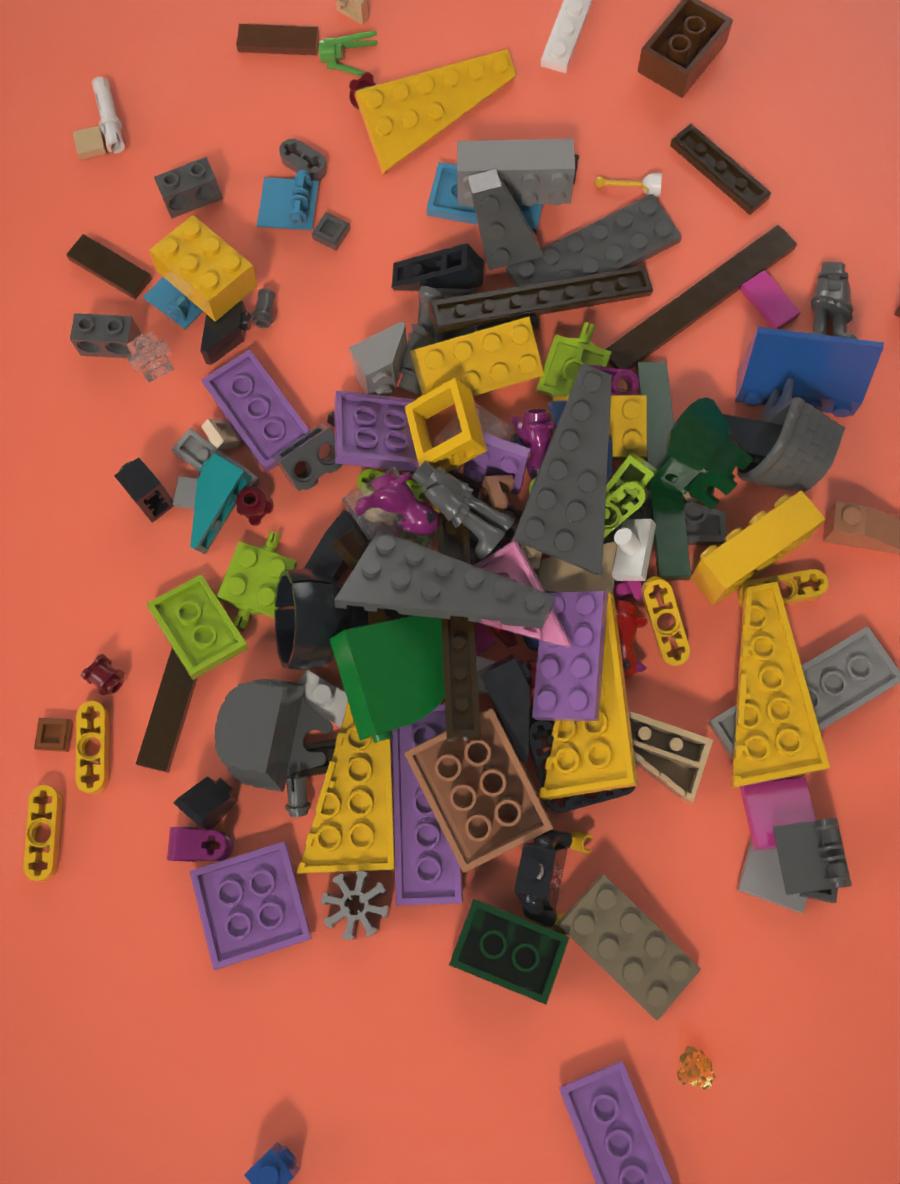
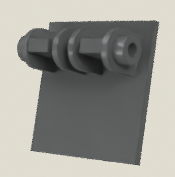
M826 818L819 821L772 827L786 895L852 886L837 818Z

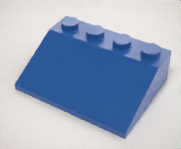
M757 327L738 368L735 401L743 402L748 406L766 405L772 392L777 389L779 394L774 403L775 406L783 393L785 383L791 378L793 379L792 398H801L806 403L814 406L815 409L825 413H833L837 417L853 416L864 400L883 351L884 342Z

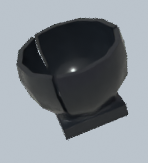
M299 568L282 571L276 588L275 607L294 606L295 608L274 610L277 653L283 668L309 670L324 667L335 658L330 638L344 630L369 625L368 611H365L364 607L347 605V609L335 607L334 600L343 585L324 571Z

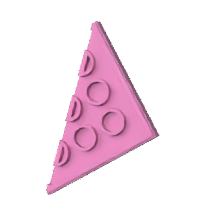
M515 541L508 543L473 565L545 592L520 543ZM553 608L543 629L503 625L499 620L481 619V622H477L569 648L572 646Z

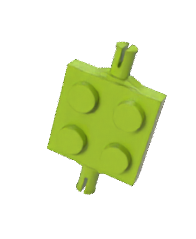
M584 322L579 338H566L555 334L543 368L544 376L540 377L536 392L553 398L554 396H569L582 363L607 368L611 351L599 348L590 342L596 327L594 324H590L586 334L589 323Z
M274 531L269 532L264 547H255L241 541L238 542L217 594L218 600L232 604L239 610L234 625L242 631H245L251 614L264 615L274 619V610L280 609V607H275L276 588L282 571L296 568V560L276 552L279 540L282 537L277 532L276 534Z

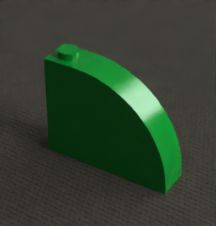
M410 616L344 630L330 638L360 741L373 738L374 743L391 739L393 738V731L426 717L444 699L441 618Z

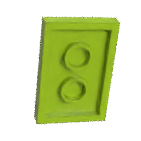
M202 574L146 603L148 610L192 680L248 650L247 643Z

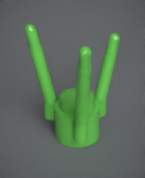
M369 31L337 38L320 39V62L327 63V69H337L363 76L365 71L340 64L338 60H343V49L376 46L378 44L377 40H356L375 37L377 32Z

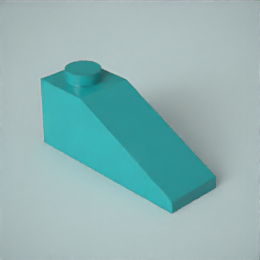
M215 453L202 464L200 476L197 479L190 547L203 554L207 553L235 507L237 495L248 486L252 479L245 471Z

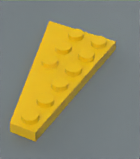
M508 49L357 90L355 97L382 175L388 172L394 165L410 156L420 146L425 145L447 129L461 116L473 110L487 97L492 96L514 80L516 72Z
M778 581L747 587L744 590L731 789L830 768Z
M607 593L608 603L599 721L554 722L552 732L554 740L550 757H547L545 769L547 774L544 787H541L539 799L541 800L638 786L615 599L611 593Z
M348 702L297 873L395 869L392 738L378 743H374L373 738L360 741Z

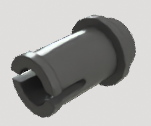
M260 289L257 294L256 309L252 312L251 318L255 326L269 328L274 322L272 313L276 294L269 289Z
M298 774L287 775L285 778L287 781L288 803L285 805V809L289 811V816L291 817L306 816L308 809L311 808V803L307 801V775L300 774V777Z

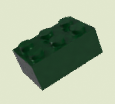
M473 899L449 966L547 1005L570 937Z

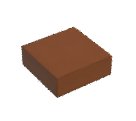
M39 717L34 749L38 751L69 752L73 721L70 719Z

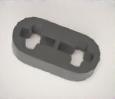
M287 139L279 146L281 161L289 169L296 173L299 170H306L309 172L311 180L314 181L322 180L326 176V160L318 151L297 139Z

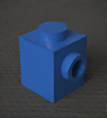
M277 1142L244 1176L251 1184H288L296 1176L300 1168L296 1165L298 1161L294 1154L286 1146L282 1147Z

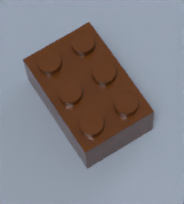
M681 0L641 49L637 72L683 98L727 43L733 19L700 0Z

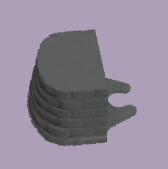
M789 378L784 385L783 393L777 404L774 406L779 390L775 389L758 421L783 425L777 442L768 455L754 469L747 466L744 470H741L737 467V476L745 482H754L758 485L776 487L797 493L801 490L806 492L815 486L830 469L845 427L838 424L837 421L830 419L829 416L815 409L814 406L806 403L803 399L798 397L792 398L793 379Z
M276 679L254 680L238 684L237 687L227 694L225 701L221 704L217 715V722L215 723V749L218 757L221 758V762L228 767L231 775L242 784L283 792L287 782L285 778L287 775L325 764L327 760L326 755L322 752L311 753L307 751L304 747V738L312 730L328 734L333 730V724L307 704L305 700V684Z

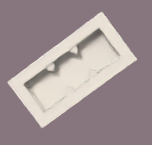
M652 519L624 520L621 529L615 533L614 541L618 546L612 576L616 581H646L656 524Z
M306 670L298 683L305 684V700L307 704L331 723L341 728L348 702L346 693Z

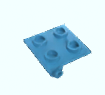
M299 170L295 174L294 179L264 177L257 227L312 231L319 181L311 180L309 172L306 170Z
M164 277L143 296V299L185 330L203 312Z

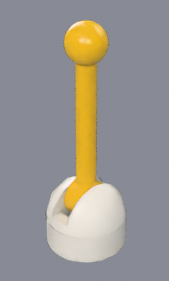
M662 173L648 174L642 181L605 180L600 176L594 180V185L597 188H602L604 185L641 187L646 195L653 194L654 197H660Z

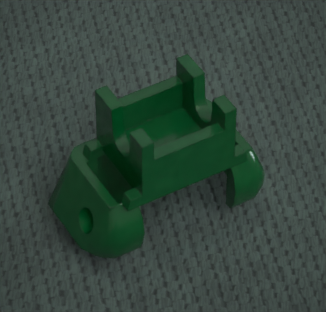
M705 397L691 403L674 423L666 443L667 453L670 458L664 465L659 467L654 476L663 487L680 491L683 494L689 492L712 510L719 503V500L711 494L714 488L728 495L738 484L734 481L735 475L732 473L737 466L744 470L753 461V458L730 440L732 437L729 433L731 429L730 424L715 401Z

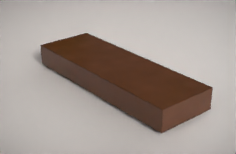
M239 23L236 47L238 52L317 55L319 29L314 26Z

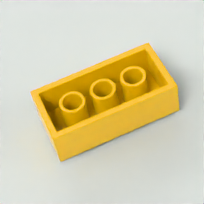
M529 317L410 350L422 396L453 378H456L469 388L472 396H476L544 376Z
M802 490L794 496L787 493L775 502V508L769 513H766L765 510L759 512L749 521L750 525L743 531L740 527L736 528L724 538L726 542L717 548L714 544L700 554L701 559L694 564L696 569L691 579L712 606H715L739 589L745 582L752 580L809 540L826 520Z

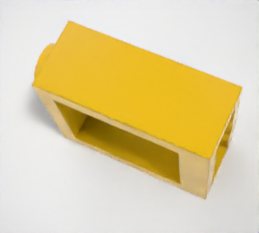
M456 378L444 382L438 388L418 397L415 401L405 406L419 467L426 460L435 469L440 466L445 472H449L488 451L471 390ZM455 404L462 432L433 448L426 420Z

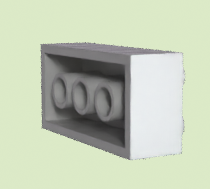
M574 139L457 141L458 206L474 207L467 176L493 169L498 171L517 205L552 204L557 206L570 204L575 175Z

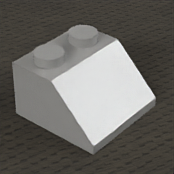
M403 321L349 347L354 374L365 394L390 396L397 389L401 377L399 372L403 369V358L407 348L406 328Z

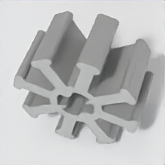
M356 871L357 881L354 891L348 885L345 875L339 874L333 878V882L339 885L344 894L342 899L332 897L331 894L326 892L322 894L321 904L329 905L331 903L340 905L341 908L339 912L331 917L324 918L328 928H335L337 923L348 918L345 933L341 935L343 939H356L354 934L358 920H360L365 928V935L367 937H372L379 932V929L375 928L368 918L369 912L381 914L383 918L389 917L390 907L384 906L382 908L371 905V901L382 893L386 894L387 889L382 883L378 882L375 888L364 894L366 881L370 878V875L363 871ZM354 896H360L359 902L364 904L363 911L357 910L358 915H352L353 909L348 907L349 900L355 901Z

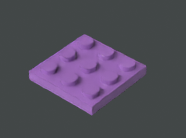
M336 390L334 396L335 464L416 472L419 464L405 411V406L416 399Z
M286 841L189 871L213 970L312 939Z

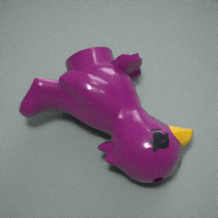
M545 409L525 410V416L511 417V422L515 427L519 440L525 447L531 449L527 471L532 480L537 477L553 436V428H556L554 421H549V411Z
M394 470L373 480L371 483L375 492L370 496L359 498L355 507V514L361 516L370 508H380L390 513L402 514L403 519L398 524L403 525V530L421 536L430 535L437 529L439 513L441 511L433 504L421 502L415 498L406 483L411 477L410 472L397 477Z

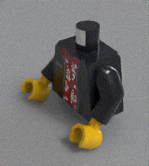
M549 830L537 836L532 843L524 844L515 884V894L521 901L523 913L527 918L548 927L553 926L554 931L566 934L556 924L564 916V914H557L556 906L567 848L570 847L574 851L588 854L591 850L584 848V842L587 838L593 839V835L580 831L570 833Z

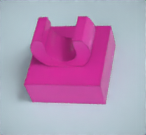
M627 581L613 587L618 599L624 601L634 596L635 600L643 603L641 587L644 581Z

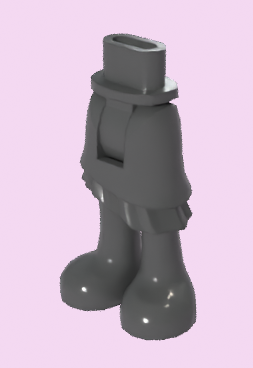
M824 262L822 264L811 300V307L815 315L813 331L809 333L827 335V322L829 318L833 320L832 336L858 339L854 334L847 333V324L853 320V306L851 304V289L848 281L849 275L845 272V264L842 262Z
M421 286L419 289L418 297L422 303V312L418 325L411 324L412 333H409V340L403 358V368L405 369H401L399 372L402 374V378L398 386L417 395H420L421 390L410 350L445 341L449 331L434 332L433 336L429 334L432 321L427 305L429 301L444 299L445 296L440 291L428 286Z
M425 460L412 475V478L422 486L419 490L423 492L425 488L427 489L425 492L426 498L441 511L448 522L452 520L455 528L462 523L476 535L479 542L475 548V555L481 561L499 543L505 532L515 521L510 515L501 513L478 500L472 495L473 489L468 487V483L458 480L445 472L440 466L435 469Z

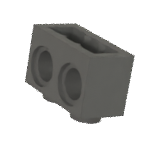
M207 157L154 176L171 219L223 199Z
M74 313L70 341L81 356L137 359L141 332L132 316Z
M322 423L273 456L290 484L298 491L314 487L319 482V477L327 472H335L343 465L335 464V435L330 427ZM324 444H329V454L324 458H320V448ZM300 461H305L306 468L304 472L295 475V465Z

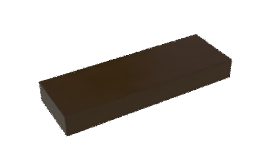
M84 234L81 235L66 254L70 261L135 300L152 280L150 273Z

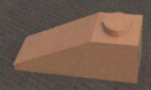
M836 501L826 513L823 542L900 555V519L868 506Z

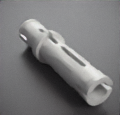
M97 77L92 81V87L101 122H99L100 130L105 136L107 150L112 152L113 147V153H120L124 150L125 145L121 135L122 124L116 115L110 83L107 78L103 81V77Z

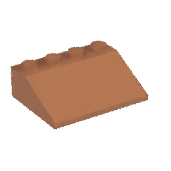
M494 706L479 713L481 740L447 742L446 731L404 752L463 873L553 829V822L542 800L539 799V794Z

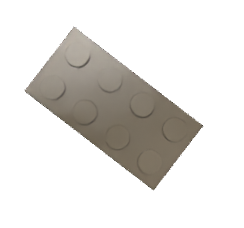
M600 874L556 923L656 1021L660 1019L701 970L604 874Z

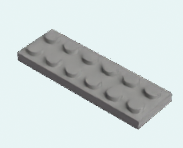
M868 626L802 665L820 731L900 683L899 669ZM737 705L708 722V725L732 761Z

